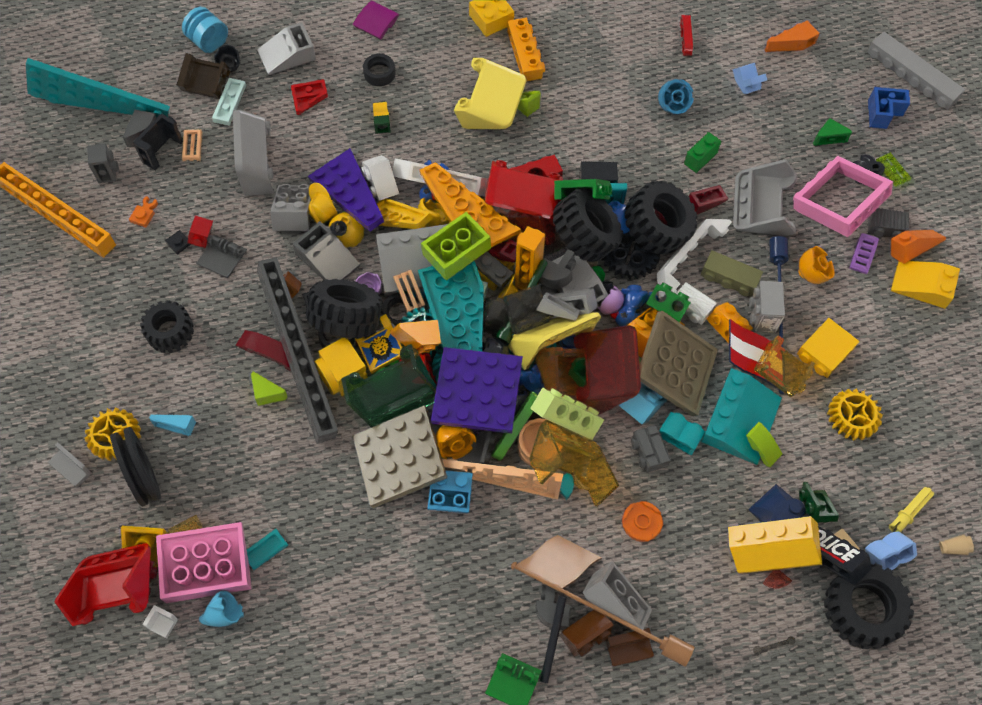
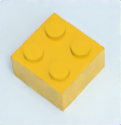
M473 0L469 2V16L485 37L507 28V22L514 20V10L506 0Z

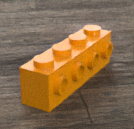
M527 18L509 20L507 22V32L520 73L525 76L526 82L542 79L545 65L540 60V49L536 48L537 40L532 35V24L528 23Z
M527 227L524 233L521 232L517 238L515 287L522 291H525L540 261L543 260L545 234L538 229Z

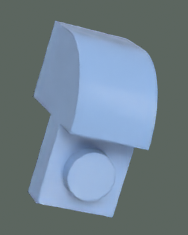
M755 63L732 69L735 81L744 94L760 90L761 82L767 81L766 74L758 76Z

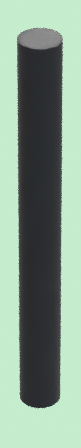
M559 595L540 678V681L543 683H548L567 600V597Z

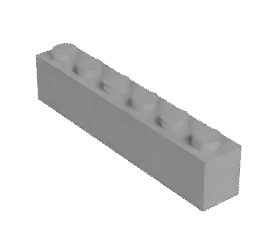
M883 32L873 40L867 51L872 58H876L886 68L894 71L898 77L905 79L912 87L919 89L926 97H930L946 110L951 108L965 91L962 86L886 32Z

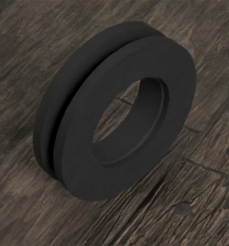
M131 427L124 429V440L117 432L111 434V443L117 462L136 501L142 507L148 505L147 494L154 501L160 500L161 493L151 464Z

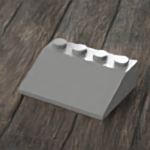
M446 225L376 234L385 294L399 292L393 276L408 270H412L418 288L423 289L418 270L432 265L423 256L421 243ZM406 276L411 290H414L409 276ZM400 278L399 281L403 291H407L402 278Z

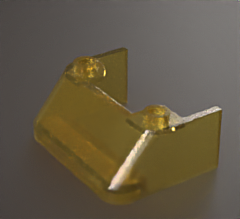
M545 420L540 425L530 455V465L534 469L539 483L543 485L558 469L572 475L576 487L589 492L594 505L598 507L619 487L600 446L593 440L549 420Z

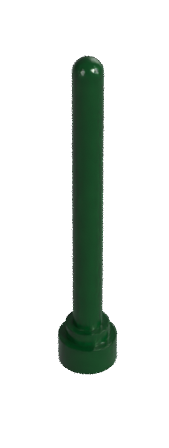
M543 259L540 261L506 327H503L497 333V339L510 344L513 338L512 330L547 267V260Z

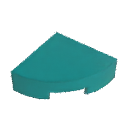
M569 471L563 475L560 493L566 500L571 496L574 488V480Z

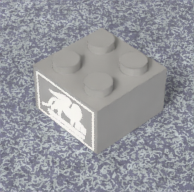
M760 281L757 288H754L753 297L749 299V308H752L753 312L750 315V324L753 325V331L776 332L785 317L783 282Z

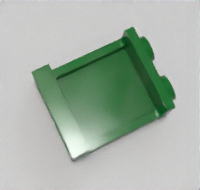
M606 180L554 181L555 200H563L579 188L593 189V198L610 200V195L612 194L610 181Z

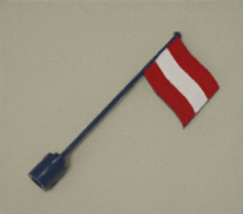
M775 236L769 240L770 262L777 265L778 282H782L781 265H784L789 260L788 239L783 236ZM729 319V362L740 370L768 382L779 389L780 394H785L787 391L784 389L783 320L779 326L778 346L764 336L745 329L732 319Z

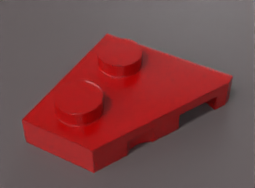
M324 79L291 85L297 115L302 114L328 97Z

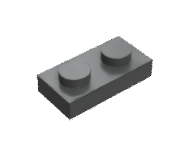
M485 252L475 261L477 269L500 288L508 283L514 275L510 269L488 252Z

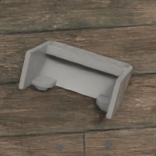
M240 109L233 110L234 159L236 174L244 196L273 194L270 180L273 179V169L269 168L266 140V136H271L270 121H267L265 117Z

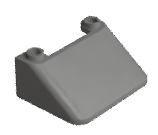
M786 159L745 169L736 175L733 226L736 230L779 236L796 234L794 223L788 221L786 217H782L783 190H791L797 181V174Z

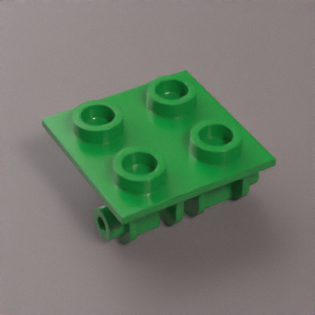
M502 653L485 694L508 705H528L542 670Z

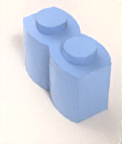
M899 531L892 532L882 540H876L865 548V552L870 557V563L882 565L883 570L887 568L893 570L899 564L907 563L917 556L916 543Z

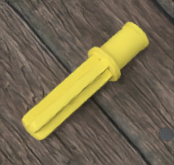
M924 487L904 510L898 512L899 516L889 525V529L893 532L896 528V531L901 533L908 524L913 523V518L934 496L932 489Z

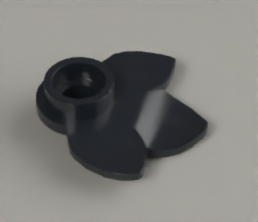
M861 155L860 161L852 162L880 176L885 172V166L881 162H877L870 155Z

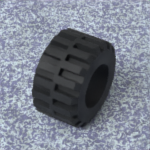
M166 300L165 303L160 301L158 305H151L150 310L146 309L144 312L146 315L142 316L140 327L151 347L156 351L159 349L161 353H165L166 350L169 353H173V349L179 351L181 350L180 346L186 347L188 345L186 341H191V334H194V325L184 306L179 305L178 302L174 301L171 303L170 300ZM165 322H176L171 330L166 332L158 331Z

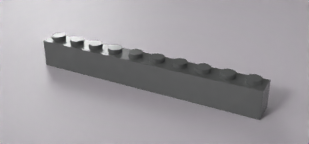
M275 257L258 261L257 274L316 444L335 439L338 429L278 259Z

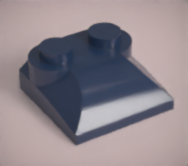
M777 484L748 509L761 523L800 518L806 514L804 504L800 500L792 498Z

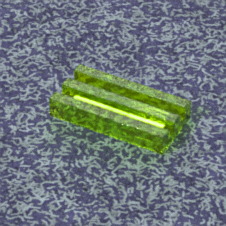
M891 152L876 159L877 162H881L885 166L884 173L889 180L893 181L895 187L911 180L910 175ZM896 170L899 171V173L903 176V178L900 177V175L896 172Z

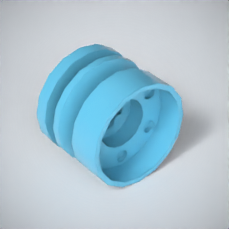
M206 7L194 8L186 15L182 23L183 34L205 53L215 51L225 43L228 37L227 26Z

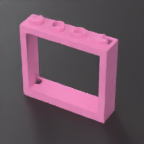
M837 156L822 171H819L813 180L807 182L800 192L794 195L793 209L849 237L892 195L893 181ZM837 172L875 189L847 218L808 200Z

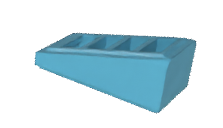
M150 415L149 417L155 427L187 436L191 435L196 424L194 417L190 415Z

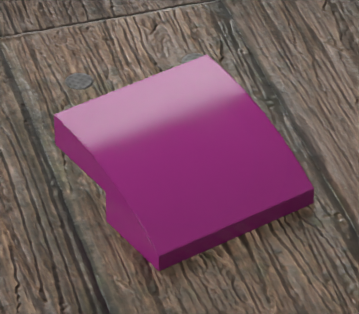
M371 0L361 10L352 25L381 40L388 28L393 27L399 14Z

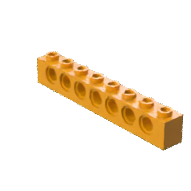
M5 162L0 165V187L103 258L116 246L110 233Z

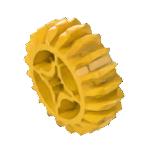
M857 388L853 391L847 389L845 392L841 391L833 397L832 402L829 404L828 408L830 409L827 415H830L828 422H835L832 425V429L838 427V434L844 432L845 439L850 435L853 441L857 438L860 440H864L865 437L869 438L878 431V427L882 422L883 414L879 413L881 407L876 406L878 400L872 401V394L866 396L865 390L859 393ZM857 410H859V412L857 413V415H855L853 418H851V417L853 416V413H855Z
M116 407L113 412L107 408L105 414L99 411L100 416L98 418L93 416L94 422L88 423L90 429L85 430L87 435L85 441L88 443V449L91 450L93 455H98L102 460L106 457L108 461H111L113 456L116 459L111 443V434L117 432L122 439H125L124 429L131 427L138 439L141 438V435L138 433L141 431V428L134 415L124 409L120 411ZM115 422H123L126 423L127 426H117ZM99 442H109L111 446H102Z

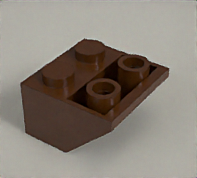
M592 610L563 630L560 637L574 657L578 655L583 657L592 650L593 644L597 642L598 645H601L607 640L609 635L612 634L611 629L614 624L605 615Z

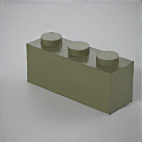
M711 250L700 276H703L707 281L717 282L726 289H734L742 296L752 297L754 288L757 287L763 271Z

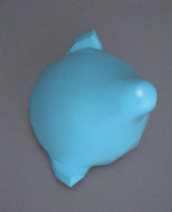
M220 591L213 596L205 612L199 617V621L204 625L213 627L230 626L244 617L243 607L241 604L238 605V602L231 593Z

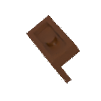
M650 628L644 629V631L651 634ZM636 631L608 637L606 645L612 666L615 667L652 658L654 654L650 638Z

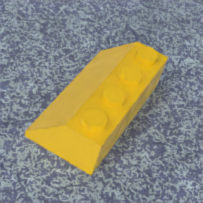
M811 516L728 527L729 547L738 573L822 565L818 523Z

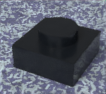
M180 230L165 240L166 244L177 255L191 245L188 243V238Z

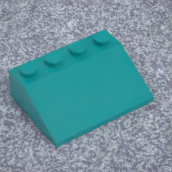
M731 368L701 442L758 465L760 454L752 449L746 435L758 422L762 423L770 432L782 398L750 375Z

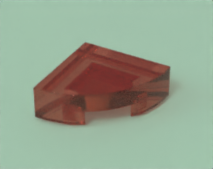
M773 570L762 584L769 588L780 589L781 587L788 586L792 580L780 570Z

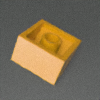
M438 320L399 323L390 330V334L410 351H418V354L430 353L431 350H435V347L441 344Z

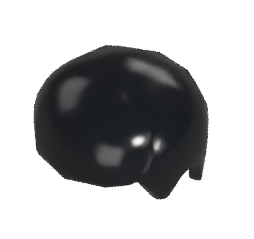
M228 44L220 46L218 52L214 55L215 63L225 62L230 69V73L236 71L241 62L238 50Z

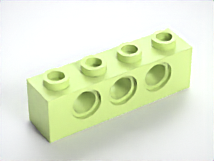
M542 388L530 409L542 418L593 440L604 421L603 418L598 416L599 411L590 406L586 409L587 406L578 400L574 403L575 400L567 395L561 397L563 394L553 388L551 391Z

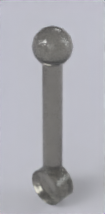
M789 636L787 640L764 647L755 646L753 653L760 655L763 651L786 644L793 645L796 640L794 637Z

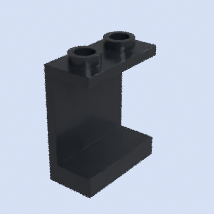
M161 113L133 142L141 162L155 171L160 166L155 153L170 138L179 144L183 143L181 133L177 128V122L172 117H167Z

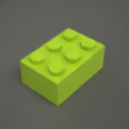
M465 212L423 241L421 248L423 256L445 280H448L490 250L491 240L483 228Z

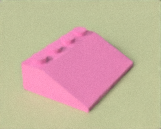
M242 522L156 536L160 599L165 603L214 596L220 591L232 593L251 589L250 568Z

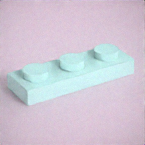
M228 79L212 117L214 123L230 126L233 119V110L237 109L246 88L245 81Z

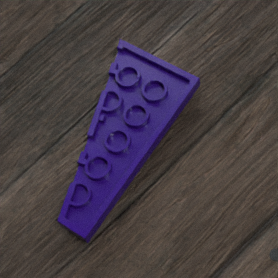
M350 148L308 176L312 183L323 185L328 191L330 198L369 232L384 222L383 216Z

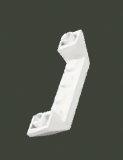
M395 159L392 172L394 177L425 183L419 170L428 165ZM446 170L456 181L463 183L469 191L485 197L488 179Z
M706 219L698 224L694 236L678 248L657 272L658 284L661 285L664 282L673 287L671 291L677 293L676 289L680 283L672 276L678 269L676 267L677 264H681L686 260L688 251H692L697 247L699 238L702 239L707 234L713 239L718 236L723 237L729 231L728 226L732 222L727 219ZM658 291L659 299L665 300L667 298L666 293Z

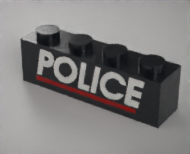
M818 526L822 566L851 584L856 585L872 569L869 555L864 550H859L852 546L847 540L838 538L830 530H825Z

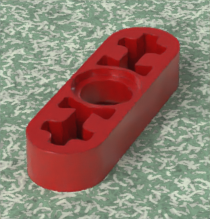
M681 15L683 56H692L691 16Z

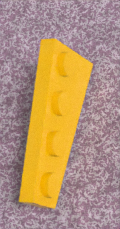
M388 198L377 203L384 222L379 226L418 229L425 227L432 220L429 212Z

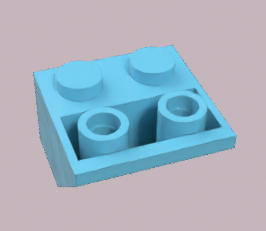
M634 377L624 382L612 401L643 425L653 417L667 399Z

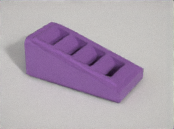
M861 233L857 240L849 269L864 274L868 273L879 238ZM856 261L864 263L866 266L858 264Z

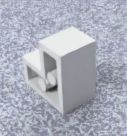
M381 155L362 162L363 167H361L364 178L366 177L371 182L372 186L369 188L373 197L380 201L399 194L389 159Z

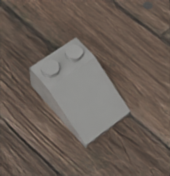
M613 561L594 572L582 592L588 602L644 630L652 612L650 606Z

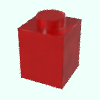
M195 215L189 231L188 243L206 248L208 236L212 231L213 220Z

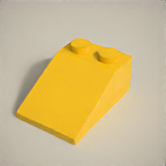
M898 261L891 291L946 309L954 298L960 268L937 262L908 261L903 264Z

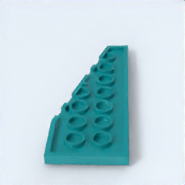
M30 58L26 61L27 93L33 97L42 98L54 104L84 107L107 112L133 115L134 110L155 113L156 117L161 113L167 117L169 116L170 106Z
M475 260L448 280H445L433 266L418 270L433 320H438L442 348L482 351L484 286Z

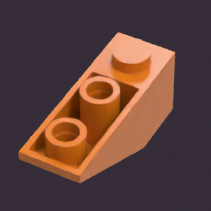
M807 20L796 24L789 30H784L777 36L769 38L765 51L804 50L816 44L820 33Z

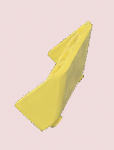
M473 58L471 66L473 70L478 72V80L471 99L461 98L456 104L454 112L462 128L506 129L513 123L526 84V78L521 73L487 59Z
M597 312L578 315L576 321L562 317L553 318L527 331L515 333L508 347L513 355L523 356L522 368L526 370L540 349L573 334L581 343H584L600 320L601 315Z

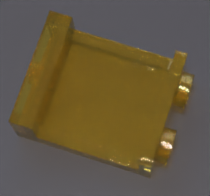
M778 335L767 344L754 371L789 397H792L804 391L806 388L805 382L812 376V369L815 363L811 361L808 364H804L781 347L784 339Z

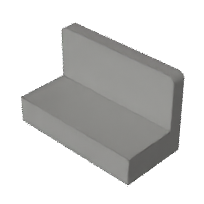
M57 442L55 446L59 451L48 463L78 488L92 473Z

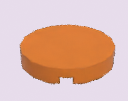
M640 501L630 504L626 508L622 517V526L626 534L632 539L639 542H648L660 534L663 520L661 512L656 506L646 501Z

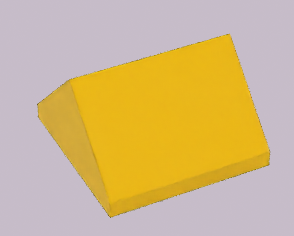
M122 525V548L147 543L151 548L150 560L157 562L156 567H158L156 536L168 533L162 528Z

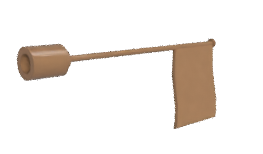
M557 535L547 540L528 558L518 564L517 562L511 564L512 570L517 569L660 644L661 655L684 667L688 664L694 651V646L671 634L668 638L664 636L663 640L564 589L575 582L589 566L602 559V557Z

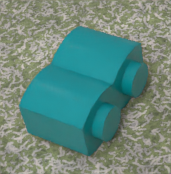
M670 412L659 430L663 440L675 445L689 455L693 454L705 434L701 425L688 422L682 414L677 412Z

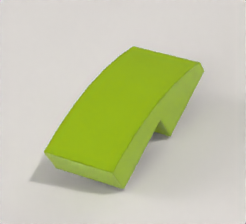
M758 422L746 436L752 449L759 452L763 463L771 467L781 457L782 452L770 432L762 423Z

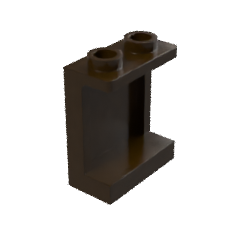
M185 53L176 85L181 91L220 99L225 88L226 79L229 78L230 69L223 61L220 64L196 59L192 54Z

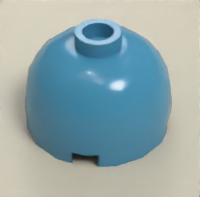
M670 80L659 91V104L664 111L670 114L684 113L693 103V89L685 80Z

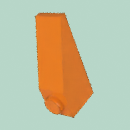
M934 230L904 231L891 238V256L905 264L946 240V237Z

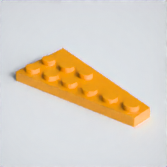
M436 162L419 170L420 175L449 222L467 212L490 236L491 247L521 233V229L518 226L511 224L504 215L501 216L491 205L485 203L474 192L469 191L463 183L456 181L449 172Z

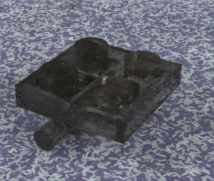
M535 285L503 297L513 334L517 335L549 323V319L554 317V315L537 311L543 299L540 285Z

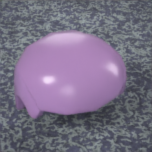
M366 272L356 279V282L359 284H365L369 288H373L379 295L381 294L383 284L378 274Z
M614 286L598 309L605 315L617 312L624 302L623 293Z

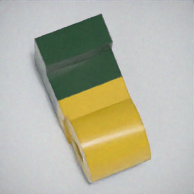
M387 102L373 103L375 134L391 133ZM387 125L385 129H379L377 127Z

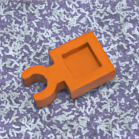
M146 196L143 199V206H136L129 221L146 228L155 214L152 209L157 207V200L154 199L152 203L148 204L150 199Z

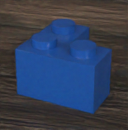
M874 87L868 99L870 127L887 129L894 116H903L910 105L909 90Z

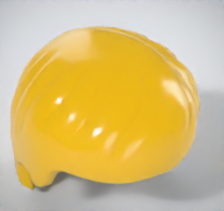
M425 198L420 200L418 209L429 212L432 216V220L425 227L450 223L438 203H433L431 199L425 202Z

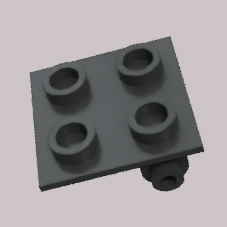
M215 234L209 235L207 239L209 245L196 264L228 278L247 249Z

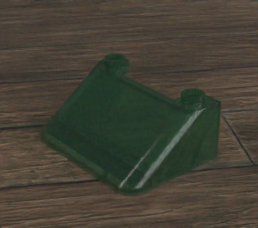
M412 344L400 350L402 361L363 379L359 373L353 372L341 378L346 403L371 428L424 405L428 407L434 404L437 386Z

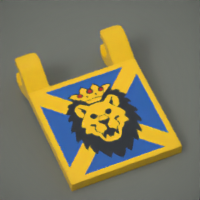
M386 314L380 317V321L385 329L366 339L365 337L356 339L371 374L406 355L401 343L390 334L393 326Z

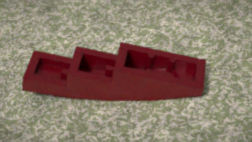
M720 185L689 194L690 202L694 204V211L697 214L708 211L729 199ZM655 210L657 218L668 226L664 216Z

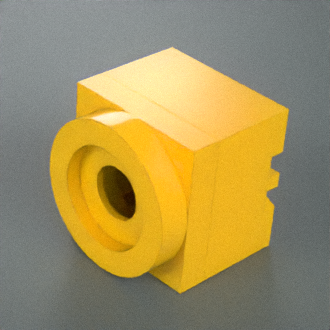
M341 338L318 351L320 358L315 360L314 364L320 378L332 395L339 392L341 396H344L368 382L366 366L348 339Z

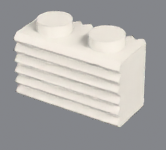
M685 282L679 290L689 296L688 300L691 301L685 314L693 323L702 325L715 309L717 302ZM676 300L673 302L672 306L676 311L683 309L681 301Z

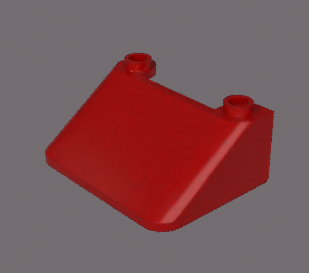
M502 160L492 161L485 190V203L495 207L553 219L555 206L560 202V200L554 199V181L563 180L560 174L550 172L548 177L509 169L506 166L507 162Z
M147 543L92 555L82 560L54 601L72 626L88 624L94 618V611L129 603V609L133 613L144 611L149 601L150 546Z

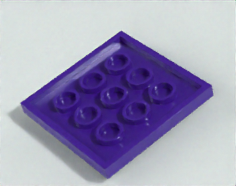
M444 347L431 424L512 434L523 356Z

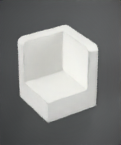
M154 605L143 626L167 639L178 619L173 614Z

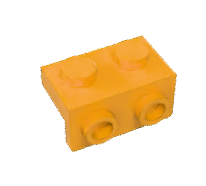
M728 302L716 306L706 319L728 343L729 319H732L745 329L750 331L753 329L748 320L742 317L736 311V308Z

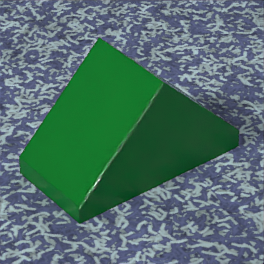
M829 118L817 133L813 145L848 142L852 131Z

